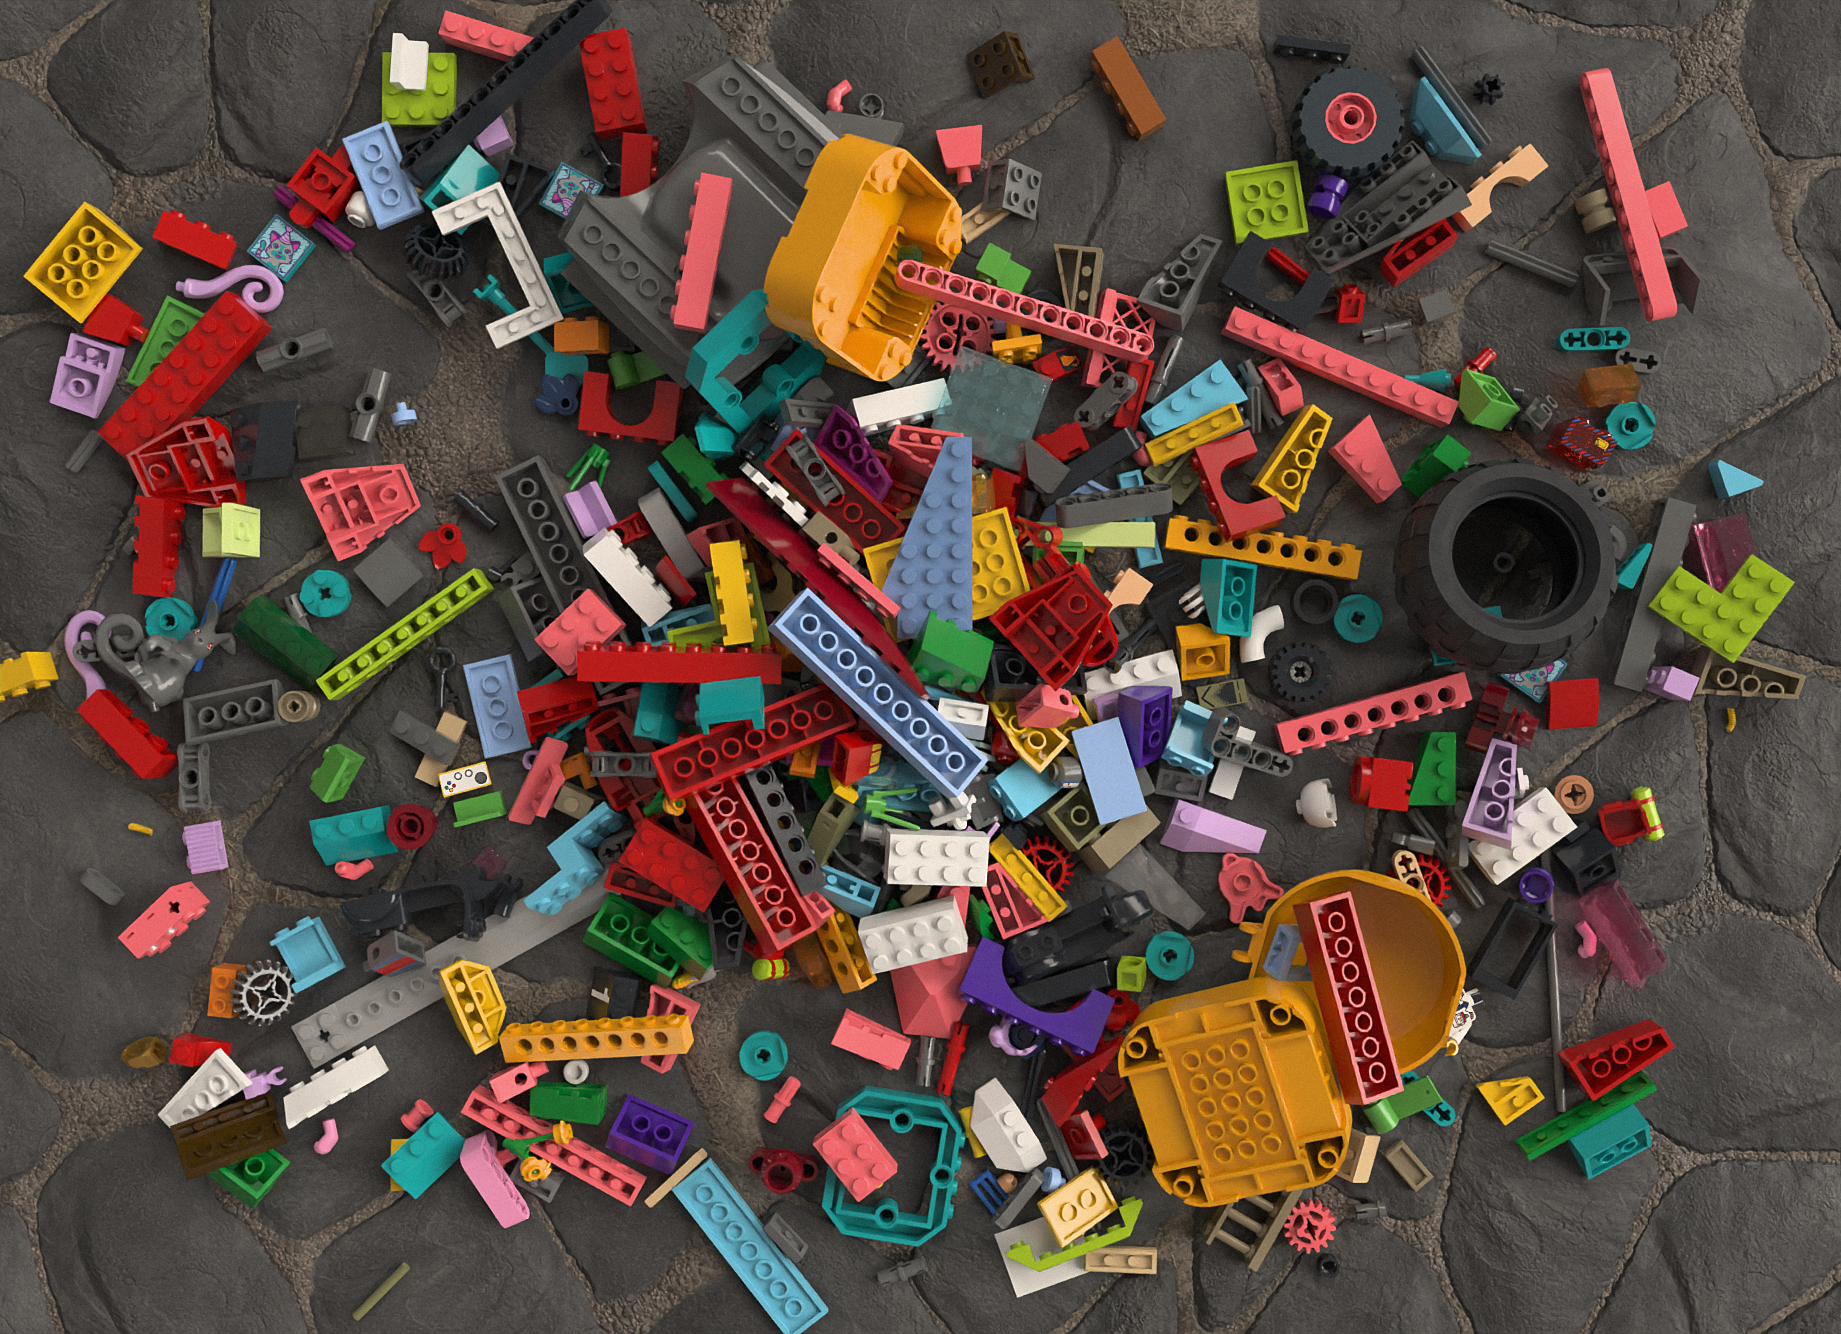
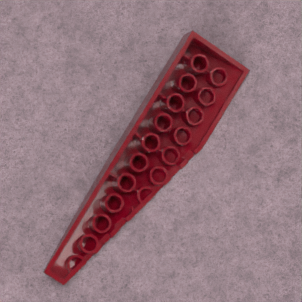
M741 477L711 481L705 485L776 557L780 558L794 574L805 581V585L818 597H821L822 601L859 636L861 635L863 637L862 640L876 653L878 652L880 658L892 669H895L897 674L926 701L929 700L930 696L915 670L879 618L850 584L847 586L837 577L839 574L832 567L827 569L818 561L820 557L817 555V550L808 542L809 539L801 528L796 530L792 526L794 520L785 512L780 514L776 510L778 505L769 496L763 498L759 494L762 489L753 480L748 483Z

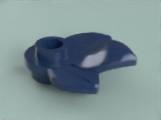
M568 373L562 380L554 375L544 374L541 379V387L544 394L534 398L535 405L546 413L558 412L564 416L573 415L579 407V401L576 397L579 390L577 379L571 373ZM565 399L570 401V405L567 408L562 406V402Z

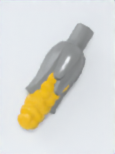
M713 966L700 981L687 970H683V974L672 980V986L675 989L683 987L689 989L694 985L713 979L717 975L716 973L721 970L715 971Z

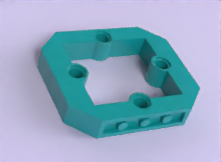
M764 288L751 291L692 348L685 378L738 434L748 432L753 423L763 413L766 414L769 422H771L781 412L778 403L783 399H792L811 379L817 375L819 376L826 359L824 353L820 349H815L809 341H804L799 335L784 330L794 341L799 342L801 346L781 365L774 364L768 367L762 375V383L740 405L739 403L742 400L741 392L726 377L715 379L738 354L746 355L751 353L759 343L758 335L772 323L765 309L769 302L767 300V293H764Z
M865 1085L838 1105L836 1119L853 1107L860 1115L890 1119L892 1129L898 1133L908 1132L914 1123L941 1128L937 1159L930 1167L932 1190L928 1215L923 1216L899 1212L897 1202L891 1198L881 1199L875 1208L843 1203L845 1185L829 1165L822 1207L841 1234L919 1247L944 1229L947 1225V1219H952L954 1204H950L951 1195L956 1196L958 1181L954 1180L955 1171L960 1172L962 1157H958L959 1147H964L965 1134L961 1133L960 1122L942 1097ZM898 1114H906L909 1119L905 1123H900L895 1117ZM940 1169H944L948 1172V1175L944 1178H939L935 1173ZM884 1209H889L893 1212V1215L891 1217H883L880 1212Z

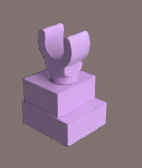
M277 1067L269 1074L266 1072L257 1074L256 1069L244 1073L252 1082L251 1085L243 1089L246 1100L266 1093L271 1089L270 1084L280 1085L287 1080L286 1078H276V1072L281 1071L283 1067Z

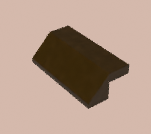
M270 1091L170 1126L187 1181L287 1144Z

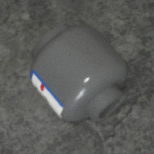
M1058 756L1048 766V779L1058 788H1075L1085 778L1080 760L1073 756Z

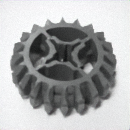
M265 959L263 964L261 961H255L254 968L249 964L245 965L247 972L238 971L237 974L241 977L240 980H232V983L237 985L236 989L232 988L229 990V993L235 995V997L229 999L231 1004H236L232 1009L233 1012H240L238 1018L241 1020L246 1019L248 1024L256 1022L258 1026H262L264 1021L266 1024L271 1025L273 1017L280 1021L282 1019L281 1012L289 1013V1010L286 1008L287 1005H295V1002L290 1000L291 997L298 995L295 991L291 990L293 989L291 985L296 983L291 981L294 975L287 973L288 967H280L279 962L271 963L268 959ZM266 974L257 984H250L256 977ZM276 977L280 983V995L275 991ZM255 989L267 990V993L272 994V996L260 995ZM247 991L252 994L251 1008H249L246 1001ZM269 1002H276L269 1009L261 1011V1009H264Z

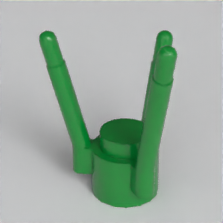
M593 443L591 448L586 450L585 454L566 474V478H570L586 461L568 490L570 492L574 490L591 465L597 469L600 465L602 466L597 480L601 489L606 469L611 462L607 459L610 453Z

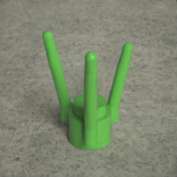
M914 787L885 791L873 790V794H866L864 797L863 813L919 831L920 827L884 814V812L890 811L903 814L904 811L886 807V799L882 798V796L914 793L918 789Z

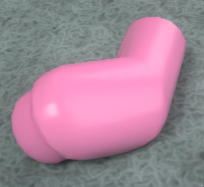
M1582 920L1575 925L1576 930L1583 938V945L1578 947V953L1582 958H1587L1588 956L1592 957L1596 953L1597 937L1587 922Z
M334 1118L322 1121L325 1134L319 1142L317 1141L314 1144V1150L317 1153L326 1154L330 1152L338 1141Z

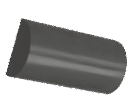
M278 679L183 698L186 744L193 746L286 726L289 722L283 719L278 711V702L282 695L286 693L283 685Z

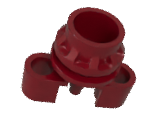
M1488 682L1465 748L1486 755L1493 735L1497 733L1503 736L1502 741L1515 744L1517 748L1525 747L1529 749L1540 719L1533 717L1526 709L1518 712L1517 705L1514 706L1512 713L1502 711L1510 688Z
M759 1147L752 1152L749 1159L750 1170L755 1174L761 1175L763 1184L767 1189L777 1194H786L793 1191L801 1181L810 1182L817 1177L820 1166L816 1156L793 1152L788 1149ZM763 1157L762 1166L757 1165L754 1158ZM811 1164L814 1167V1171L810 1173L805 1172L803 1165Z

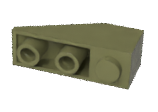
M834 791L820 810L807 839L808 844L815 852V859L820 868H822L844 836V832L849 829L861 811L860 808L838 796Z

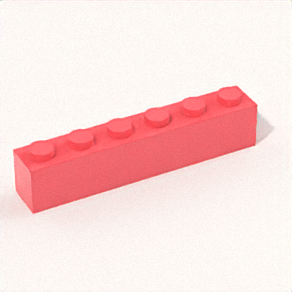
M701 173L700 180L695 181L693 194L697 196L696 205H691L689 220H692L691 230H686L684 245H688L686 255H682L679 269L683 270L682 280H677L675 295H678L677 305H672L670 320H674L675 328L706 333L733 188L732 178Z

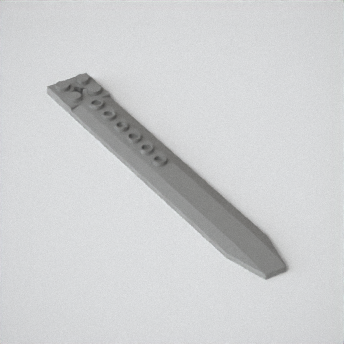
M600 859L599 862L605 869V872L600 875L599 880L581 890V894L577 898L566 902L558 913L548 916L529 909L523 901L529 896L527 895L515 902L510 918L501 917L496 914L486 918L487 930L478 942L459 939L455 935L425 952L426 965L394 977L383 975L293 1025L291 1028L313 1068L315 1069L444 997L439 986V971L462 959L487 965L493 970L599 911L610 893L616 896L621 894L605 889L603 886L610 863L603 862ZM321 1029L324 1032L329 1031L328 1041L320 1038Z

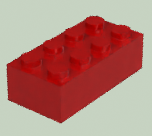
M626 28L588 35L579 43L597 135L602 141L622 137L623 132L636 134L648 132L631 39Z
M646 816L619 859L620 863L703 913L724 881V877L710 853L649 816Z

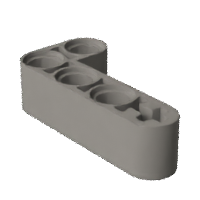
M659 487L638 499V505L674 565L689 583L692 577L706 566L698 552L686 538L687 534L671 510L670 503Z

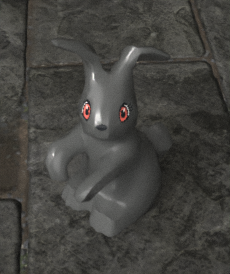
M212 599L207 607L206 621L201 627L188 631L179 643L170 642L159 634L152 635L145 642L144 648L148 652H152L156 647L160 646L162 648L161 655L140 664L133 660L125 662L123 665L150 697L162 707L169 702L174 703L182 700L185 678L198 659L210 655L213 648L218 644L227 653L234 655L236 653V641L232 633H215L214 627L219 620V609L216 600Z

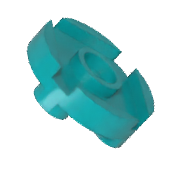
M1626 401L1614 406L1604 418L1602 425L1605 435H1608L1607 439L1613 438L1608 441L1612 445L1616 444L1615 447L1617 449L1634 450L1643 447L1652 439L1653 427L1656 421L1652 411L1646 405ZM1626 420L1634 422L1633 432L1625 429Z
M317 570L304 581L300 600L305 608L315 616H337L342 614L350 604V585L347 579L338 572ZM329 588V594L332 596L330 599L325 598L323 600L321 591L322 589L326 590Z
M1361 594L1343 598L1339 602L1336 614L1332 617L1336 633L1343 640L1353 643L1366 642L1372 639L1377 634L1383 621L1379 605L1374 600ZM1354 612L1363 616L1359 626L1351 621V618L1354 617Z
M178 598L158 599L148 607L145 613V618H147V626L145 628L149 636L159 634L160 636L175 637L181 641L188 631L195 628L198 622L191 606ZM167 616H174V626H166L168 622L166 619Z
M1163 931L1152 936L1145 949V958L1149 969L1157 977L1164 980H1176L1191 969L1194 962V951L1189 941L1182 934L1175 931ZM1168 949H1172V953L1176 954V957L1171 958L1170 962H1167L1166 957L1163 956V953L1167 952Z
M757 1031L744 1041L739 1054L740 1064L743 1070L755 1077V1079H773L781 1073L788 1060L787 1045L776 1032ZM761 1049H765L766 1052L770 1053L767 1061L758 1058L757 1054L761 1053Z

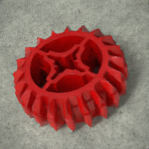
M1035 836L1036 844H1031L1028 838L1026 841L1028 847H1022L1020 850L1025 856L1030 853L1033 859V866L1038 869L1035 858H1038L1043 866L1047 864L1045 868L1047 879L1045 880L1054 890L1058 888L1061 893H1064L1065 890L1061 884L1064 883L1068 886L1071 884L1065 876L1071 877L1074 875L1072 871L1067 870V868L1073 867L1074 863L1065 861L1071 857V854L1065 853L1062 855L1061 853L1066 848L1061 845L1057 849L1058 840L1056 839L1052 841L1051 845L1048 844V836L1044 837L1043 843H1040L1039 836ZM1037 850H1049L1056 854L1057 857L1047 860L1042 859L1038 855ZM1061 863L1060 875L1052 883L1049 876L1050 872L1056 865Z
M1417 852L1415 857L1418 865L1426 866L1424 871H1421L1431 901L1442 908L1444 904L1440 901L1441 898H1449L1447 894H1444V890L1451 889V886L1444 883L1450 880V876L1443 875L1447 869L1444 866L1439 867L1441 861L1438 859L1433 860L1432 855L1427 854L1424 857L1423 853ZM1401 856L1402 860L1399 861V865H1403L1406 869V872L1409 873L1407 871L1408 868L1406 862L1410 860L1409 858H1407L1406 860L1403 856ZM1386 871V874L1390 875L1391 878L1397 879L1395 871ZM1432 874L1434 877L1433 892L1429 888V882L1432 879ZM1409 878L1406 884L1415 888L1414 882Z

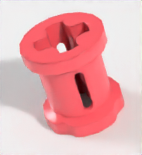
M420 1099L415 1102V1106L408 1114H404L401 1117V1121L410 1131L417 1132L420 1129L419 1125L427 1117H431L434 1111L428 1103Z

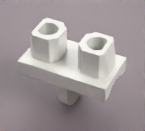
M962 792L959 797L948 798L951 802L946 804L942 796L935 797L930 801L928 806L933 814L930 820L933 827L947 822L949 827L954 825L957 830H963L967 826V820L971 819V805L976 802V798L973 794L966 796Z

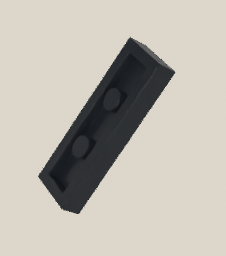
M1278 35L1274 43L1273 53H1279L1281 57L1285 58L1301 56L1308 61L1324 59L1331 64H1340L1345 62L1350 55L1351 44Z

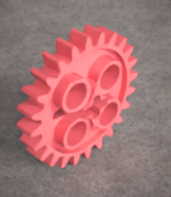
M936 302L934 305L935 310H932L924 327L923 333L925 334H922L919 341L926 342L922 345L921 350L929 351L925 358L933 357L935 359L932 364L933 366L940 363V371L949 367L951 375L955 369H958L960 375L964 373L965 368L969 373L973 372L974 366L980 369L982 366L981 361L987 362L989 360L987 354H992V342L997 341L991 338L997 332L994 329H990L995 321H987L988 316L944 302H942V305ZM959 315H962L963 319L959 330L961 339L957 343V355L954 356L953 349L957 335L954 333L959 325ZM942 318H951L953 321V325H945L943 323ZM966 322H973L977 330H969ZM939 341H947L950 345V348H941L939 345ZM962 345L971 346L973 353H965Z

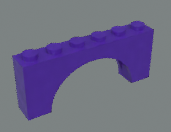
M982 937L978 941L956 994L961 995L960 999L968 1004L973 1005L975 1002L982 1005V1009L989 1014L996 1015L998 1013L1005 1016L1004 1020L1016 1026L1022 1024L1028 1027L1027 1031L1033 1035L1040 1036L1043 1034L1049 1037V1042L1062 1047L1064 1044L1072 1048L1071 1052L1075 1055L1085 1057V1055L1093 1054L1115 999L1092 989L1087 993L1084 1000L1071 1011L1046 1013L1035 1010L1021 1002L1013 994L1005 981L1002 971V956L1005 947Z

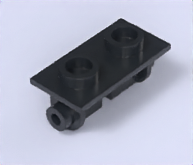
M765 413L753 423L749 431L738 441L734 448L742 463L745 461L748 463L756 461L766 448L760 442L764 441L769 444L779 433V424L775 421L770 423Z

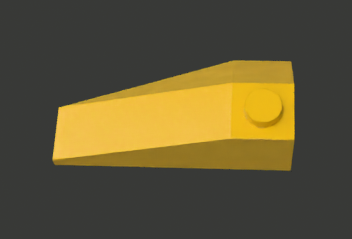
M983 689V690L981 691V694H982L983 698L985 699L984 689ZM986 701L1020 758L1038 774L1050 764L1070 741L1056 728L1019 726L1016 704L1019 701Z

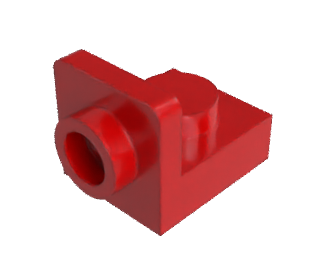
M1344 284L1343 287H1335L1334 293L1338 296L1335 320L1338 323H1361L1366 294L1354 284Z

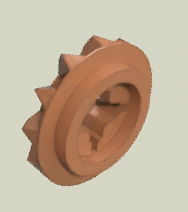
M1570 775L1562 778L1558 785L1555 786V795L1553 797L1565 812L1578 814L1590 807L1594 792L1588 780L1581 776ZM1572 787L1574 791L1582 793L1575 796L1574 801L1572 798L1565 796V794L1571 792Z

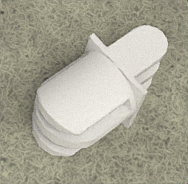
M1200 583L1186 592L1179 600V604L1188 600L1189 603L1183 607L1185 612L1192 608L1195 609L1188 616L1192 619L1196 618L1206 609Z

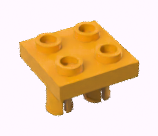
M1005 322L1006 340L992 342L993 367L999 366V368L1005 369L1017 363L1029 365L1041 358V334L1023 337L1021 327Z

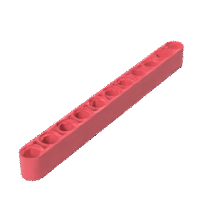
M1601 68L1583 72L1579 78L1580 90L1643 314L1648 322L1675 317L1677 314L1675 295L1611 71L1609 68Z
M913 260L902 261L895 274V283L902 290L1132 362H1143L1154 349V341L1147 334ZM902 272H909L912 278L904 277ZM926 279L933 280L936 285L931 286L927 284ZM949 287H956L960 293L952 292ZM973 294H979L983 300H976ZM996 301L1003 302L1006 308L999 307ZM1020 309H1026L1029 315L1022 314ZM1043 316L1050 317L1053 322H1046ZM1066 323L1073 324L1076 330L1069 329ZM1090 330L1097 332L1099 337L1092 336ZM1113 337L1118 338L1122 345L1116 344ZM1136 345L1142 346L1145 352L1139 351Z

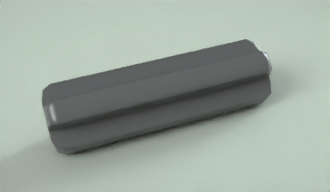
M1249 386L1246 389V396L1248 397L1246 402L1247 419L1251 426L1247 430L1250 431V434L1261 432V392L1258 386Z
M91 430L66 461L65 467L75 473L81 469L104 439L97 433L98 431Z

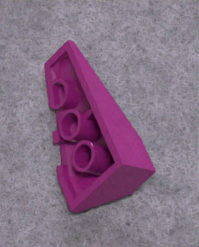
M835 405L814 444L875 500L882 502L893 481L855 419L839 405Z

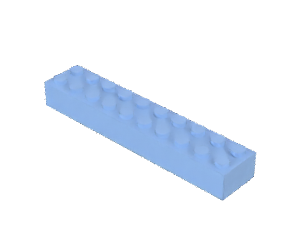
M809 588L799 592L767 628L946 798L959 797L988 761L976 747L934 707L914 691L894 669L880 658L871 647Z

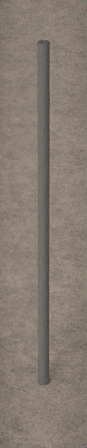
M1549 847L1541 853V868L1546 869L1552 875L1551 851ZM1552 891L1551 896L1543 903L1544 910L1552 914V920L1555 921ZM1554 931L1546 945L1556 1111L1565 1112L1564 1064L1557 1052L1563 1051L1556 932Z

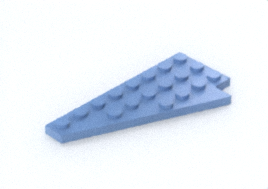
M946 437L881 591L901 608L900 613L897 615V638H916L930 610L937 613V618L945 622L948 619L955 622L956 627L963 631L972 630V437Z

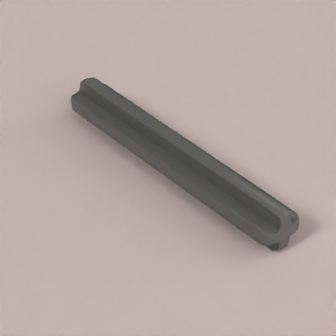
M1491 240L1486 246V254L1568 287H1573L1578 280V275L1574 272L1494 240Z

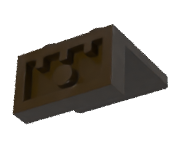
M1003 31L966 55L984 99H988L1016 81L1029 83L1035 79L1020 38L1016 33Z

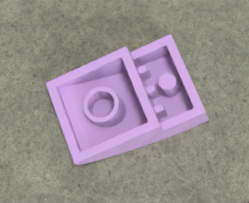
M71 333L66 356H61L59 359L50 403L98 418L113 389L126 348L83 333Z

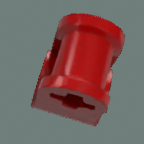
M642 511L633 513L626 519L608 528V531H624L625 537L621 541L622 547H626L655 533Z

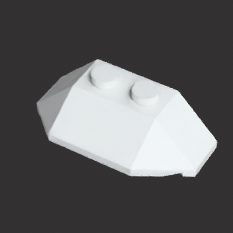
M995 1077L975 1091L970 1127L996 1168L1028 1173L1047 1159L1039 1140L1017 1105Z

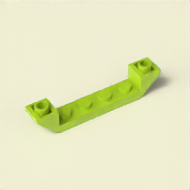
M1135 1196L1121 1201L1123 1206L1118 1208L1126 1227L1121 1228L1120 1224L1107 1228L1108 1234L1101 1237L1098 1236V1233L1085 1237V1243L1076 1246V1243L1072 1242L1062 1248L1063 1252L1054 1255L1053 1251L1044 1253L1039 1256L1040 1261L1038 1262L1035 1259L1030 1244L1024 1245L1023 1241L1010 1245L1011 1250L1006 1252L1007 1257L1038 1272H1042L1130 1237L1143 1202L1141 1199L1136 1200Z

